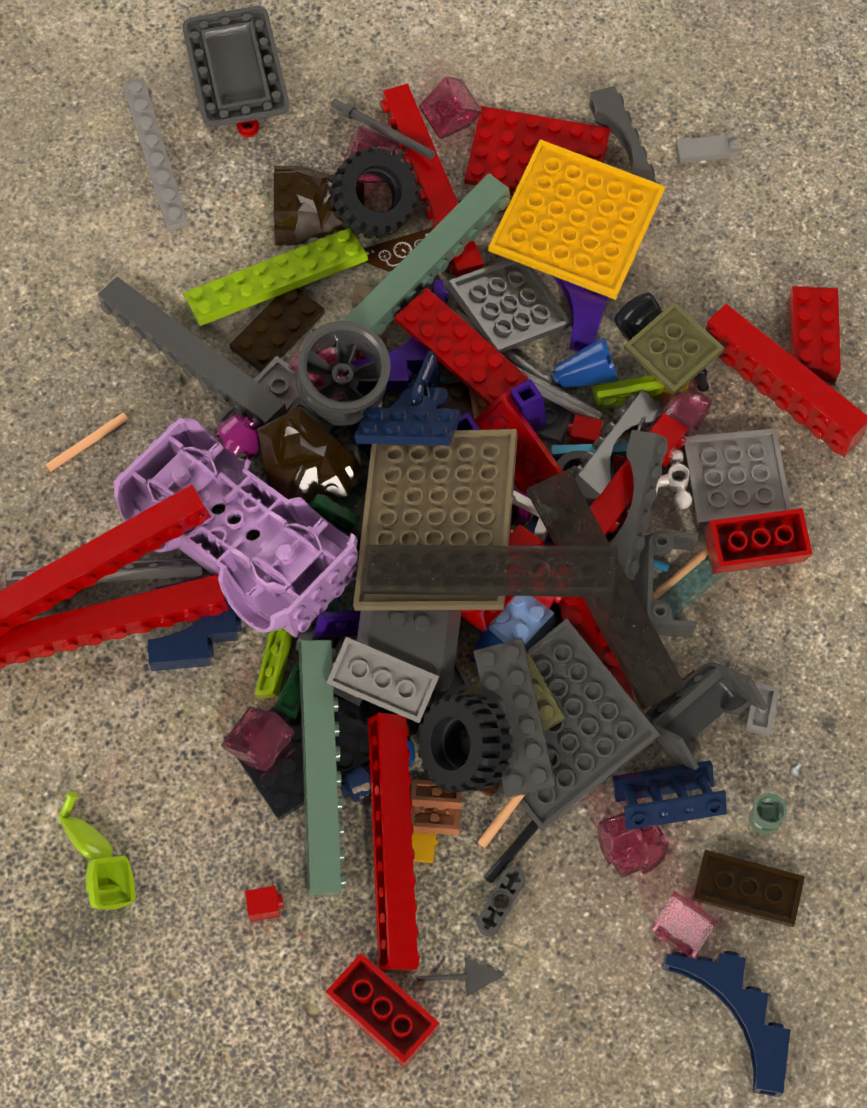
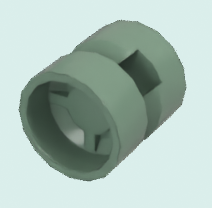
M772 793L763 794L758 797L749 813L751 827L759 834L764 835L777 831L787 814L786 803L781 797Z

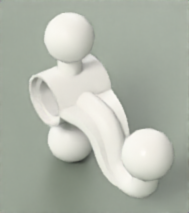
M675 449L672 452L674 457L668 464L671 466L668 474L661 475L657 482L656 496L659 487H669L671 491L676 493L673 499L676 507L686 509L692 503V496L686 491L689 485V470L685 465L681 464L683 461L681 450ZM675 476H681L684 479L681 481H676L673 478Z

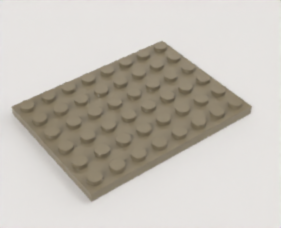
M516 429L455 431L450 446L372 444L353 603L355 611L504 610L518 437Z

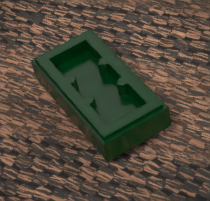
M297 664L294 665L273 707V710L294 720L301 709L300 667Z

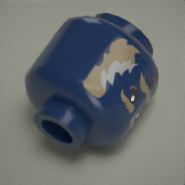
M360 765L343 773V783L339 787L344 798L350 797L356 803L371 797L370 768L367 769L365 766Z

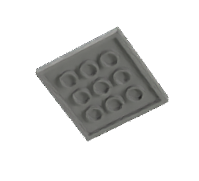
M776 428L684 437L687 440L683 445L686 466L689 470V484L697 526H706L710 520L791 510Z

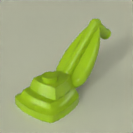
M67 791L66 799L61 811L58 813V818L75 848L83 856L91 859L88 861L86 870V891L89 892L91 907L94 909L111 910L132 904L136 899L134 877L128 858L125 855L112 857V845L98 830L87 822L70 816L79 795L74 791Z

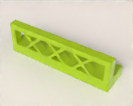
M652 375L592 386L591 391L596 409L602 410L624 406L623 403L632 393L636 396L642 389L654 400L687 394L690 382L675 395L671 394Z

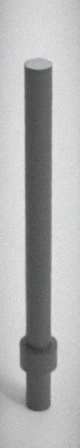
M333 99L331 102V106L341 111L347 118L356 119L429 159L434 158L435 151L358 111L357 107L349 103L345 104L337 99Z

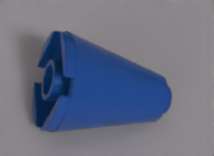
M605 338L598 339L555 365L556 371L552 372L556 385L561 384L562 388L608 384L619 381Z

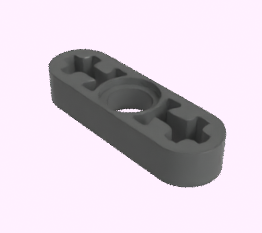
M513 866L503 872L481 912L477 926L479 932L484 936H494L499 932L522 890L525 874L520 868ZM514 874H517V880L520 883L514 882L509 892L506 890L509 884L507 876L512 877ZM498 895H504L508 898L509 904L504 908H499L494 904V898ZM491 908L497 913L493 923L496 927L485 929L483 920L488 921L490 919L492 911L488 909Z

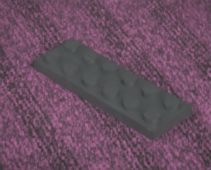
M518 639L475 650L474 655L483 696L493 700L498 705L497 708L502 709L506 715L504 717L505 721L508 720L511 729H509L510 735H513V743H511L510 748L513 750L512 757L508 759L510 764L507 770L502 772L504 774L502 782L506 798L509 799L557 787L524 640Z

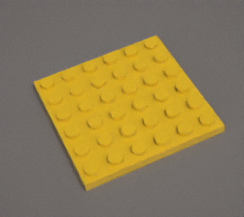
M540 140L493 236L488 251L616 300L666 186Z

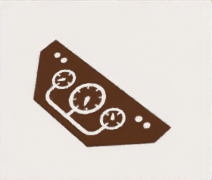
M432 227L364 248L368 256V261L365 262L388 272L392 271L432 231Z

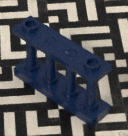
M711 760L697 762L699 766L697 770L685 765L612 776L615 802L626 801L628 806H624L626 830L727 814L725 790L713 792L711 788L714 787ZM701 789L703 793L688 796L686 791ZM676 793L678 797L663 800L661 795ZM651 797L653 801L638 804L637 799Z

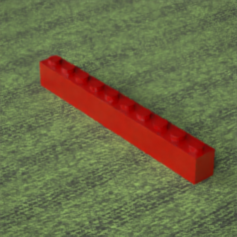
M407 83L383 90V100H380L383 113L388 114L389 118L387 120L390 128L435 151L434 158L429 159L396 141L397 147L403 150L402 158L404 164L408 162L411 165V174L415 173L417 176V180L414 183L419 185L420 193H418V198L420 202L424 201L425 214L428 220H432L433 230L459 203ZM470 241L464 247L463 252L459 256H455L448 265L450 275H454L455 278L484 268V263L475 241Z
M666 413L660 417L649 431V433H656L668 439L667 453L662 461L664 467H667L673 459L674 455H672V452L675 449L679 451L685 444L687 439L684 436L688 430ZM629 459L625 461L603 492L594 500L529 582L526 593L550 609L555 602L559 604L567 593L565 591L568 585L573 586L581 575L578 573L582 567L588 568L594 559L592 554L595 550L599 552L608 541L606 536L617 531L621 525L619 520L622 516H628L634 492L633 472Z
M193 484L1 590L0 636L5 635L19 624L28 622L37 614L50 610L53 605L62 600L73 597L80 590L93 586L98 580L116 573L121 567L137 561L141 556L159 549L164 543L180 537L184 532L195 526L202 525L207 519L211 518Z
M219 574L19 624L5 635L0 636V669L13 663H26L30 659L37 657H50L58 652L74 651L86 645H99L103 641L110 639H123L130 634H143L151 629L171 627L175 623L183 621L192 622L199 617L207 615H219L229 610L228 602L218 581Z
M378 713L368 719L378 968L384 973H408L417 970L420 961V954L417 951L419 929L416 925L417 901L414 889L416 876L413 868L415 851L412 847L414 827L411 823V775L408 764L410 751L407 743L409 727L404 716Z

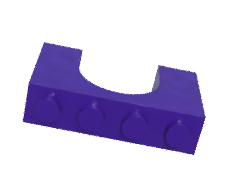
M529 379L511 389L510 393L513 402L532 429L537 431L547 426L543 396L533 381ZM468 412L461 416L456 431L480 429Z

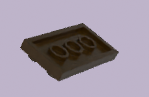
M298 288L276 296L230 343V349L262 372L276 356L281 359L325 313V308Z
M704 850L693 901L794 927L805 876Z

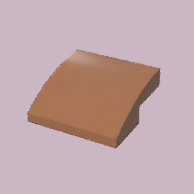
M412 779L411 823L414 827L413 833L459 836L462 792L443 790L436 785V782L433 783L429 780Z

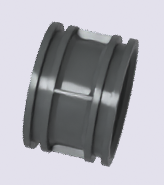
M334 321L314 330L303 343L298 358L296 388L304 407L314 417L328 424L342 426L361 422L366 409L379 407L384 397L390 374V358L387 348L373 330L357 322ZM336 346L338 361L329 365L318 353ZM355 349L362 352L371 361L358 369L350 363ZM308 373L324 376L325 385L316 390L308 377ZM338 374H341L342 377L346 376V380L338 378ZM359 381L378 382L375 388L366 396H363L356 390ZM334 394L345 395L346 402L334 401L332 398Z

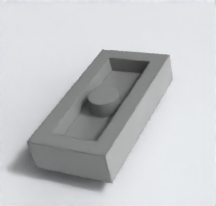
M755 682L768 708L764 711L750 705L745 731L770 736L779 687Z

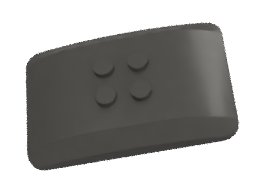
M252 6L191 17L184 21L182 29L204 124L209 127H218L285 114L289 110V98L270 19L264 7Z
M361 611L357 641L438 675L439 678L433 692H445L451 687L453 681L461 611Z

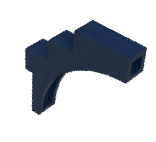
M228 603V611H224L216 616L207 615L187 629L172 635L149 639L148 657L151 671L210 666V658L214 657L213 643L238 641V632H242L241 618Z
M724 951V954L720 953L718 955L716 963H714L711 958L703 956L693 959L687 958V955L681 952L666 954L662 970L683 975L701 984L714 994L732 1013L744 1034L750 1050L753 1068V1093L780 1097L784 1092L791 1030L785 1029L783 1024L769 1022L768 1025H764L768 993L761 992L762 989L752 986L742 989L746 958L739 957L740 954L737 952Z

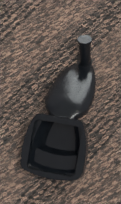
M642 293L628 301L616 314L614 321L627 341H630L660 315L662 310L651 293ZM705 368L697 374V388L700 392H706L709 389V384L707 383L708 372Z

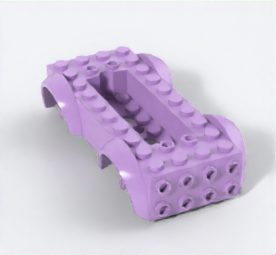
M180 417L158 439L154 440L150 447L142 455L138 456L124 472L120 473L113 482L114 498L124 522L193 484L211 518L207 519L202 525L195 526L184 532L180 537L164 543L159 549L154 551L160 553L179 548L211 574H219L218 581L227 602L246 624L263 633L285 629L296 638L301 632H305L310 627L311 622L320 613L325 612L328 604L343 593L344 588L351 580L356 579L359 560L356 536L351 533L349 537L338 530L301 497L289 500L251 473L252 463L249 459L244 461L229 451L195 419H182ZM223 504L225 510L222 514L215 515L212 513L213 506ZM233 517L241 518L240 522L237 524L229 523L230 519ZM250 530H258L260 532L259 538L254 541L248 540L246 535Z

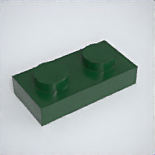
M317 494L309 503V506L325 520L347 533L357 525L360 519L351 509L341 507L325 495Z

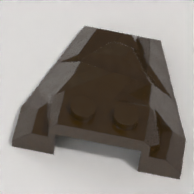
M275 166V246L300 245L305 243V239L315 236L320 239L325 237V233L334 230L337 232L345 230L341 225L344 221L341 217L336 219L334 212L337 210L335 207H331L329 201L332 198V195L329 194V187L333 184L331 181L333 175L300 166ZM356 182V193L364 206V183Z
M301 406L257 429L268 485L288 500L301 497L309 505L310 501L317 494L328 496L333 502H336L351 493V488L359 485L366 477L356 456L350 450L348 451L339 443V440L325 431L322 425Z

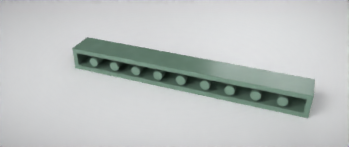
M488 173L343 321L360 323L373 330L378 336L383 334L387 325L395 319V316L410 304L423 288L429 287L434 277L439 272H443L448 267L449 262L455 256H459L470 241H474L477 238L480 230L485 225L491 224L495 215L509 205V188ZM355 349L354 355L357 357L361 352Z
M331 640L301 641L299 645L308 896L339 895L342 892L341 888H345L346 885L345 873H341L340 863H344L345 855L344 847H340L339 837H343V822H339L338 812H342V797L338 796L337 787L341 786V771L336 769V761H340V747L335 745V737L339 736V722L334 720V712H338V697L333 696V686L326 684L332 671V663L336 661V648L331 647Z

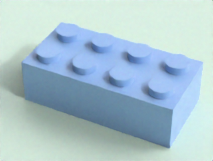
M522 588L488 629L504 643L523 639L526 651H528L556 624L555 613L526 593V590Z

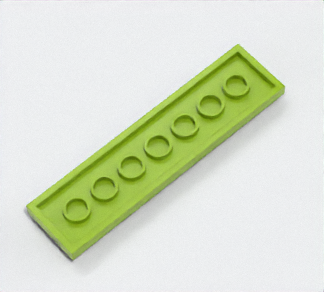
M348 228L230 275L215 279L199 287L192 288L183 292V296L199 326H202L368 261V256L356 236L352 233V230Z

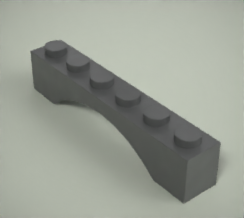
M615 86L590 92L588 106L594 120L603 127L611 128L610 132L622 143L629 157L631 174L660 184V182H656L652 164H649L647 161L645 147H641L639 143V133L636 128L633 129L630 112L624 108L622 94H618Z
M643 389L636 396L632 393L623 404L626 407L620 408L613 416L615 422L611 421L602 432L605 435L603 437L599 436L592 444L594 450H589L581 459L583 465H578L570 474L572 479L567 487L588 505L603 492L611 481L610 457L617 439L631 434L632 430H637L643 416L646 417L642 431H644L654 422L663 409Z
M636 430L631 431L626 454L631 463L634 479L632 504L622 528L603 548L598 572L608 576L634 580L635 575L639 571V558L645 546L646 528L651 521L652 503L656 499L657 482L662 475V461L668 449V439L659 434Z

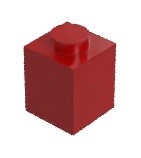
M575 415L574 423L568 424L566 436L570 437L569 445L593 444L600 436L603 420Z
M276 886L245 891L250 922L281 917L280 909L284 908L282 893L277 894Z

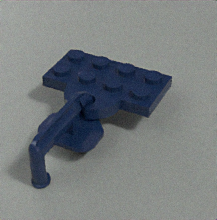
M428 351L414 387L404 390L400 399L393 403L390 408L372 407L366 409L355 433L356 444L450 446L461 418L460 409H438L445 405L448 392L446 389L439 387L442 385V382L440 381L437 356L433 351Z

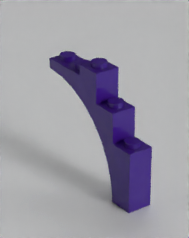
M552 276L561 287L568 301L572 316V334L569 349L580 351L596 341L608 297L595 292H587L588 289Z
M434 280L431 292L445 304L448 303L449 294L448 289H444V281ZM413 337L401 347L388 353L390 358V374L385 393L403 392L406 390L408 383H411V372H420L428 351ZM365 359L351 361L350 363L358 369L371 361ZM359 381L356 390L360 393H366L367 388L374 389L378 382Z

